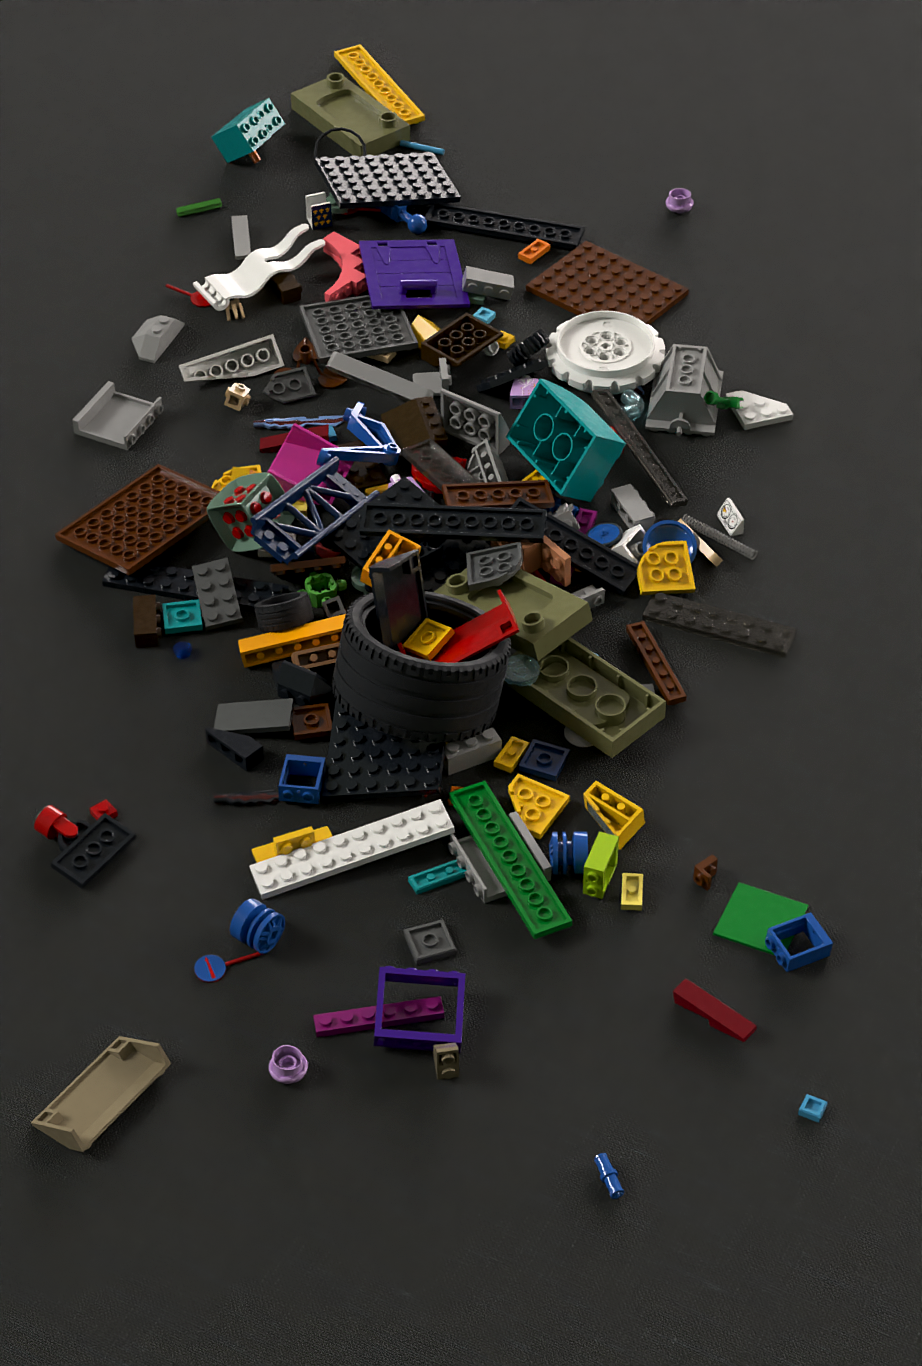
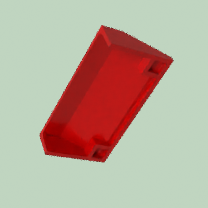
M501 589L497 590L502 604L454 629L455 634L431 661L463 662L520 632L513 610ZM401 642L397 644L401 653L415 658L427 660L425 658L407 652Z

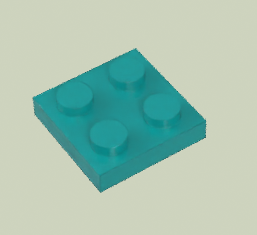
M199 599L162 604L165 634L203 630Z

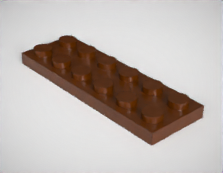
M548 480L442 484V493L446 506L510 508L519 497L540 509L554 508L555 505Z

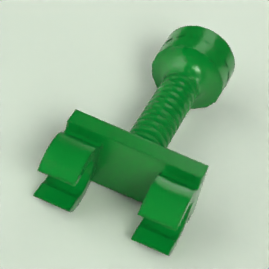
M708 391L704 395L706 404L716 405V408L743 409L739 404L740 401H744L743 398L719 397L718 393L714 391Z

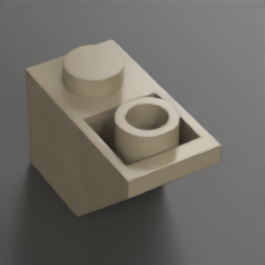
M454 1042L433 1045L437 1079L459 1077V1049L457 1044Z

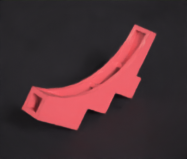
M332 232L324 237L325 246L323 251L331 256L342 270L335 284L324 292L325 302L345 299L351 294L358 296L366 291L368 287L359 244L336 232Z

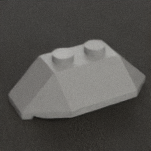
M162 315L147 319L132 337V342L139 359L155 363L185 326L184 322Z
M485 439L472 449V456L466 470L469 483L509 481L503 463L488 439Z

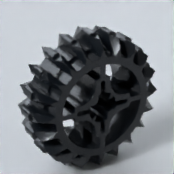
M542 329L537 330L507 353L509 361L514 366H519L549 343L548 335Z

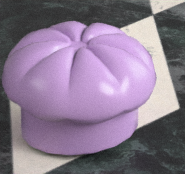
M682 188L671 190L665 202L666 207L671 212L678 214L688 212L694 205L691 192Z
M290 1045L278 1047L273 1052L272 1059L269 1062V1072L272 1078L282 1084H292L300 1081L308 1069V1062L299 1049Z

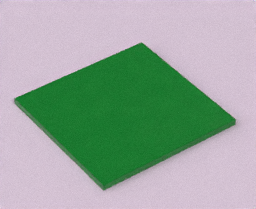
M739 882L713 935L774 955L765 944L768 928L805 915L809 905ZM795 935L780 940L787 951Z

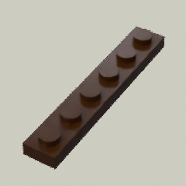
M641 621L626 625L629 637L668 706L686 702L687 696L645 622Z

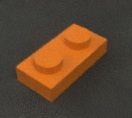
M536 239L518 253V259L532 264L550 250V244Z

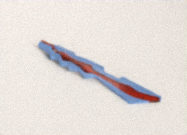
M344 415L319 416V419H307L306 417L264 419L254 421V428L291 429L294 423L302 427L306 425L322 426L327 424L337 427L344 422Z

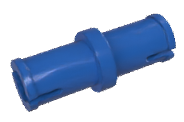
M606 1153L598 1154L594 1162L600 1171V1179L606 1184L612 1199L620 1198L623 1196L624 1190L617 1178V1170L613 1169Z

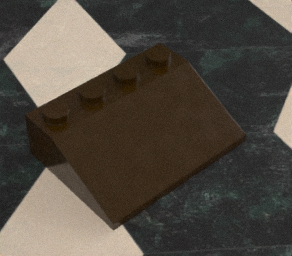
M465 313L421 342V359L433 366H439V358H446L447 365L450 364V366L458 367L504 336V333Z
M433 397L414 398L381 414L382 423H385L395 443L401 449L398 460L413 459L414 452L447 456L448 437Z

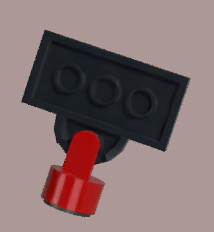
M48 805L38 813L34 821V829L49 840L55 837L58 838V846L62 853L51 862V868L82 889L136 839L134 832L106 813L91 825L80 819L70 822L64 812L53 805Z

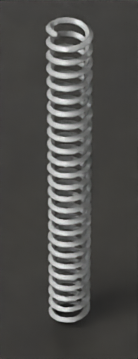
M687 514L682 518L691 529L697 530L701 534L703 533L706 537L735 550L739 554L741 553L745 557L747 556L751 560L758 554V551H755V549L752 550L749 546L746 547L743 543L740 544L737 540L734 541V538H728V535H722V532H716V529L713 530L710 526L702 524L699 520L696 521L693 517L690 518Z

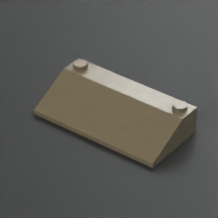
M119 1036L31 1124L67 1148L84 1152L159 1076L164 1074L165 1070L171 1065V1062L159 1043Z

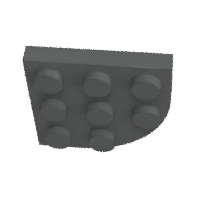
M521 542L466 553L469 591L500 586L504 581L514 576L520 570L523 563Z

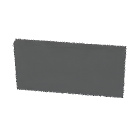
M294 699L218 704L214 729L237 734L290 731Z

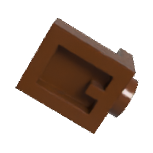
M713 854L694 866L693 880L706 891L710 889L711 878L717 872L718 858Z

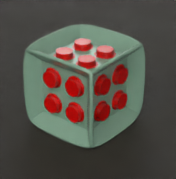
M262 472L244 475L228 483L212 499L207 507V513L219 536L231 551L247 552L259 550L262 547L254 541L255 536L250 533L252 530L250 519L285 492L276 478L270 473ZM284 510L272 521L291 525L295 517L290 512Z

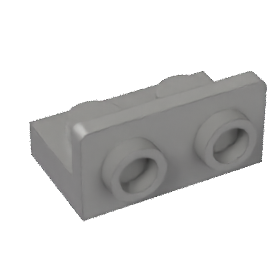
M593 585L571 593L589 602L590 609L603 604L605 600V590L603 588L596 589Z

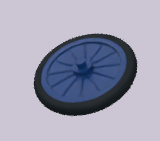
M601 523L590 528L586 535L606 547H611L621 540L623 530L614 523Z

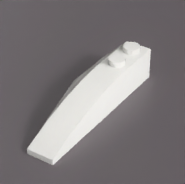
M271 334L181 364L179 368L184 382L253 377L285 365L274 335Z

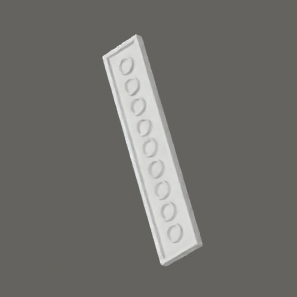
M441 799L315 842L309 847L295 849L289 854H281L249 865L263 900L455 833V829Z

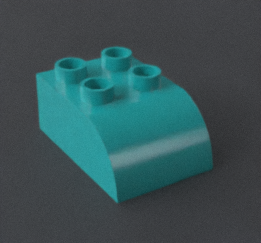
M541 378L506 435V438L548 480L561 496L591 502L598 489L603 485L605 477L615 461L620 457L626 445L612 428L583 400L559 385Z

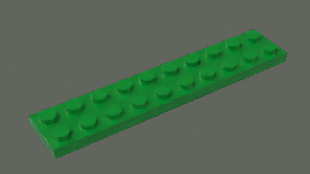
M486 781L449 792L451 803L534 940L571 927L572 919Z

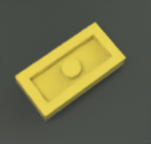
M622 873L621 910L642 911L643 874Z

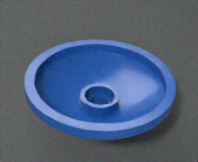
M663 520L655 523L647 530L642 542L643 554L650 547L661 542L687 541L690 562H693L697 553V542L694 534L687 526L678 521Z

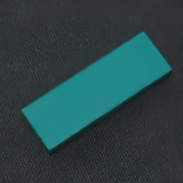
M456 859L408 877V881L417 895L466 877L465 871L467 870L460 868Z

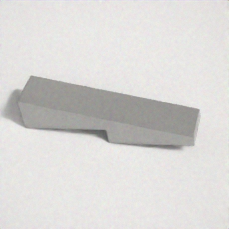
M247 215L231 216L235 260L245 259L251 253Z

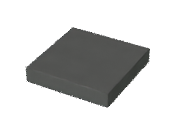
M443 919L404 929V936L416 965L457 954L456 947Z

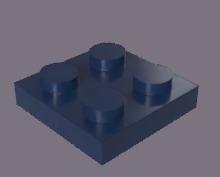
M533 739L519 764V771L556 782L570 756V749Z

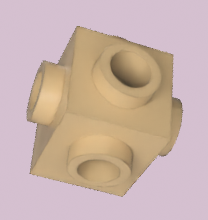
M234 383L231 388L228 387L226 390L224 405L240 411L250 401V389L243 384Z

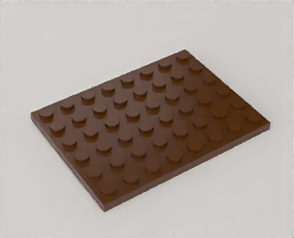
M588 241L583 242L526 285V291L576 315L593 311H616L632 315L648 325L689 294V289L681 284L673 282Z
M158 464L57 532L55 537L57 541L127 575H131L208 521L210 518L207 513V507L220 491Z

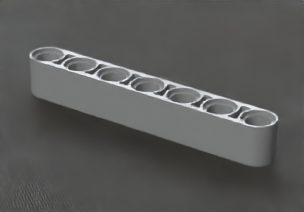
M333 351L326 364V368L336 374L406 402L414 398L434 397L435 395L432 390L336 351Z

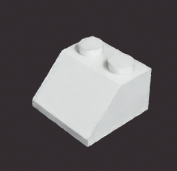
M640 524L626 530L621 540L610 549L639 565L644 555L642 542L646 531Z

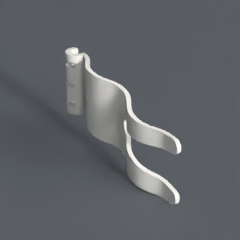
M301 224L290 230L285 238L276 246L257 249L251 252L233 272L224 275L213 274L205 277L204 285L201 286L195 281L193 286L215 310L222 311L228 307L229 299L251 297L258 293L270 277L276 273L290 272L299 268L314 251L325 246V241L319 239L309 243L297 256L288 261L265 262L283 256L291 248L295 240L309 230L308 224Z

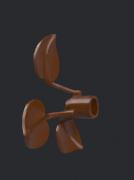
M306 337L295 348L293 359L297 362L296 368H300L301 363L307 365L313 362L318 373L321 375L318 378V382L322 387L331 389L347 382L348 378L336 374L327 368L323 372L320 370L316 362L318 358L313 345ZM283 367L275 371L274 374L292 369Z

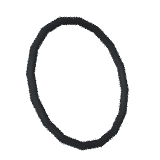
M343 127L333 128L323 133L316 141L314 157L318 158L317 149L319 142L324 136L334 131L342 130L358 137L363 146V156L367 154L366 146L361 136L353 130Z

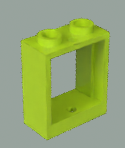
M599 831L584 865L583 894L603 899L618 864L619 836Z

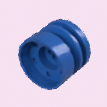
M574 831L572 841L567 840L566 832H562V841H558L557 832H552L549 843V863L552 866L553 875H558V865H563V875L567 874L568 865H572L574 874H584V865L588 858L587 831Z
M250 898L235 912L230 924V935L238 941L247 944L250 948L255 949L260 954H265L281 938L285 927V917L275 912V910L267 908L265 904L258 900Z

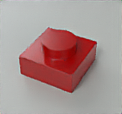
M107 799L89 808L90 814L96 820L104 813L112 818L118 816L117 810Z

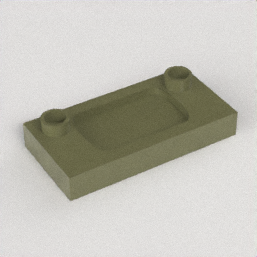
M330 73L326 79L291 93V106L295 112L323 133L339 127L353 130L364 141L366 155L375 156L399 146L401 140L410 141V125L398 117L395 112L390 111L348 80L342 73ZM341 130L327 134L329 138L350 154L363 156V146L358 137L352 133Z
M466 568L461 573L451 575L443 586L434 591V593L462 600L486 613L502 604L497 590L501 589L513 610L520 631L509 637L511 648L536 661L541 660L593 620L589 602L521 569L500 586L469 591Z
M571 637L539 661L519 651L512 654L509 658L504 679L505 685L611 758L665 718L666 701Z

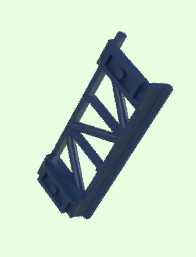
M334 456L250 519L252 523L250 533L255 536L254 541L280 563L284 561L288 565L350 519L354 513L363 507L364 502L369 503L379 496V491L375 490L368 496H365L337 472L340 460L337 456ZM324 482L330 489L318 485ZM319 494L343 499L352 508L342 515ZM303 496L314 523L292 505ZM313 500L335 517V521L325 529ZM285 510L290 512L310 530L273 522L272 519ZM286 532L312 539L301 546Z

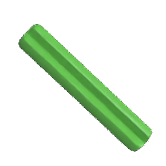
M220 198L182 206L176 208V213L178 217L216 209L222 207V202Z

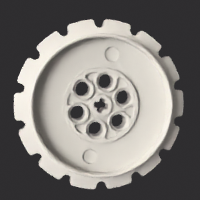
M616 311L588 312L562 323L557 327L556 332L551 333L549 336L550 341L546 348V359L549 367H552V373L558 379L565 381L568 385L578 390L598 395L621 394L634 390L639 385L647 384L655 378V373L660 372L661 362L665 357L663 339L658 338V332L653 327L632 315Z

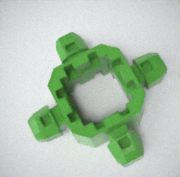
M312 571L305 580V590L299 591L307 592L311 606L320 608L322 607L321 602L336 597L337 591L345 590L347 584L343 579L336 580L335 582L331 574H319L316 571Z

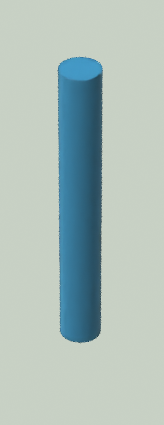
M404 140L400 141V146L439 155L444 154V149Z

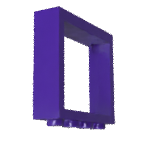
M393 966L380 967L373 1046L433 1051V1045L455 1042L460 1053L465 973L458 971L441 972L435 969L417 970L412 967L406 969ZM385 981L458 987L455 1034L381 1029Z

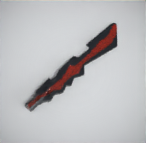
M274 790L214 795V803H227L230 805H256L260 802L270 804L274 800H279V792Z

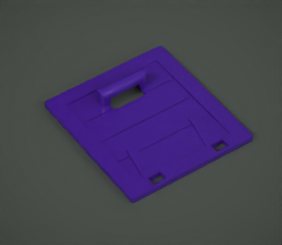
M453 239L359 241V249L372 309L470 307L468 293L462 291L463 273ZM407 290H430L432 297L406 298Z

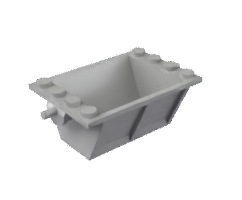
M672 345L661 362L660 372L655 373L645 429L653 432L658 430L667 431L668 433L677 432V436H681L682 433L687 435L701 434L703 436H714L718 408H716V405L706 404L704 395L708 391H714L720 397L723 371L718 370L708 347Z

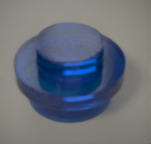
M179 642L173 647V653L179 659L188 658L192 652V646L187 642Z

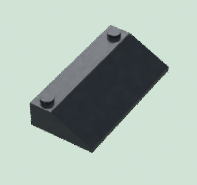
M412 550L378 561L369 567L380 642L397 652H400L397 644L401 642L403 645L426 618L429 619L418 550Z

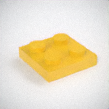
M426 618L405 641L403 646L406 651L431 661L455 632L449 626Z

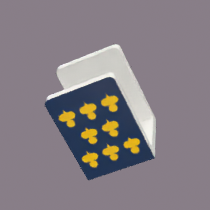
M320 192L306 195V215L312 230L332 226L331 203L326 202V193Z

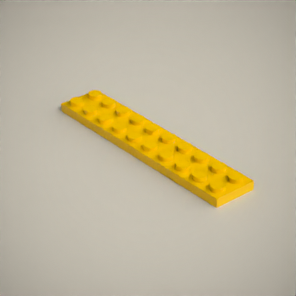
M361 44L334 51V57L367 94L390 111L395 112L398 117L409 125L425 121V115Z

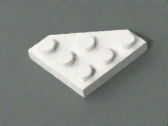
M743 390L726 394V397L744 399V401L739 403L743 409L731 408L744 430L793 420V413L785 403Z

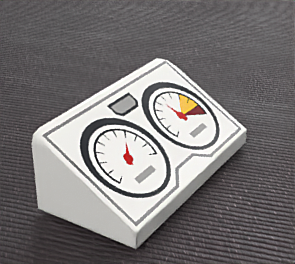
M727 498L719 509L717 516L730 536L743 534L744 519L732 500Z

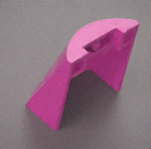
M294 423L267 473L272 474L286 493L321 467L317 465V459L322 448H336L338 446ZM340 460L337 472L345 478L354 461ZM324 482L318 485L330 489ZM319 494L330 505L335 497ZM304 496L299 500L305 501Z

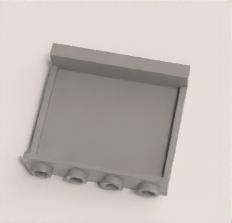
M108 381L72 420L74 434L128 450L163 412L162 399L158 397L152 403L116 392L114 383Z
M517 811L509 813V820L547 881H550L552 866ZM451 833L450 843H448L450 853L452 855L455 854L458 866L467 870L465 871L466 879L469 883L473 884L476 896H480L484 903L507 896L473 837L470 835L457 840L454 834Z

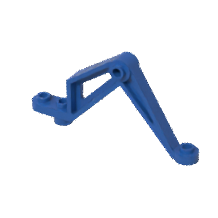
M358 401L354 409L346 408L343 421L348 422L347 429L366 446L322 448L317 459V465L322 466L334 456H337L339 460L375 462L383 463L386 466H393L398 462L401 449L395 443L385 423L365 417L367 411L365 403Z

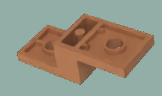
M544 536V543L521 542L523 551L521 570L531 574L542 567L545 572L552 575L564 587L571 584V557L547 536ZM490 541V546L497 547L516 542Z

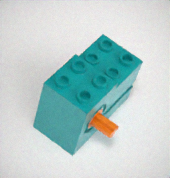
M267 98L246 108L211 136L227 163L248 154L255 164L261 160L256 149L271 138V135L285 125L270 98Z

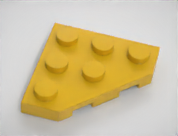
M517 774L508 785V793L515 811H517L531 835L538 839L543 837L570 802V795L520 774Z

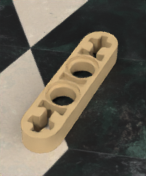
M680 518L678 522L687 526L694 534L697 548L717 567L723 560Z

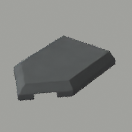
M306 366L273 374L262 394L283 404L316 396Z

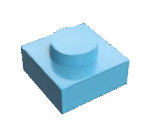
M481 307L473 316L489 324L496 317V312Z

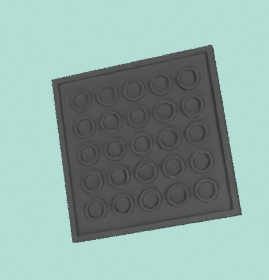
M369 295L299 306L319 364H327L333 351L354 359H360L367 356L404 350L409 351L418 348L417 339L404 309H372Z

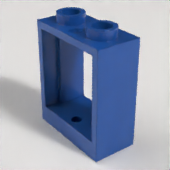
M286 754L278 785L279 801L319 804L326 771V758ZM290 774L317 777L315 787L288 785Z
M811 912L768 928L765 938L767 948L773 952L778 964L783 966L786 972L830 956L833 942ZM804 932L814 948L791 956L780 940Z

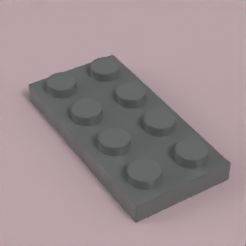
M228 558L192 566L206 631L243 622Z

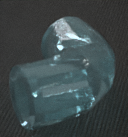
M633 389L626 390L621 396V402L625 406L619 407L617 412L618 418L622 423L632 422L640 418L644 412V401L640 395Z

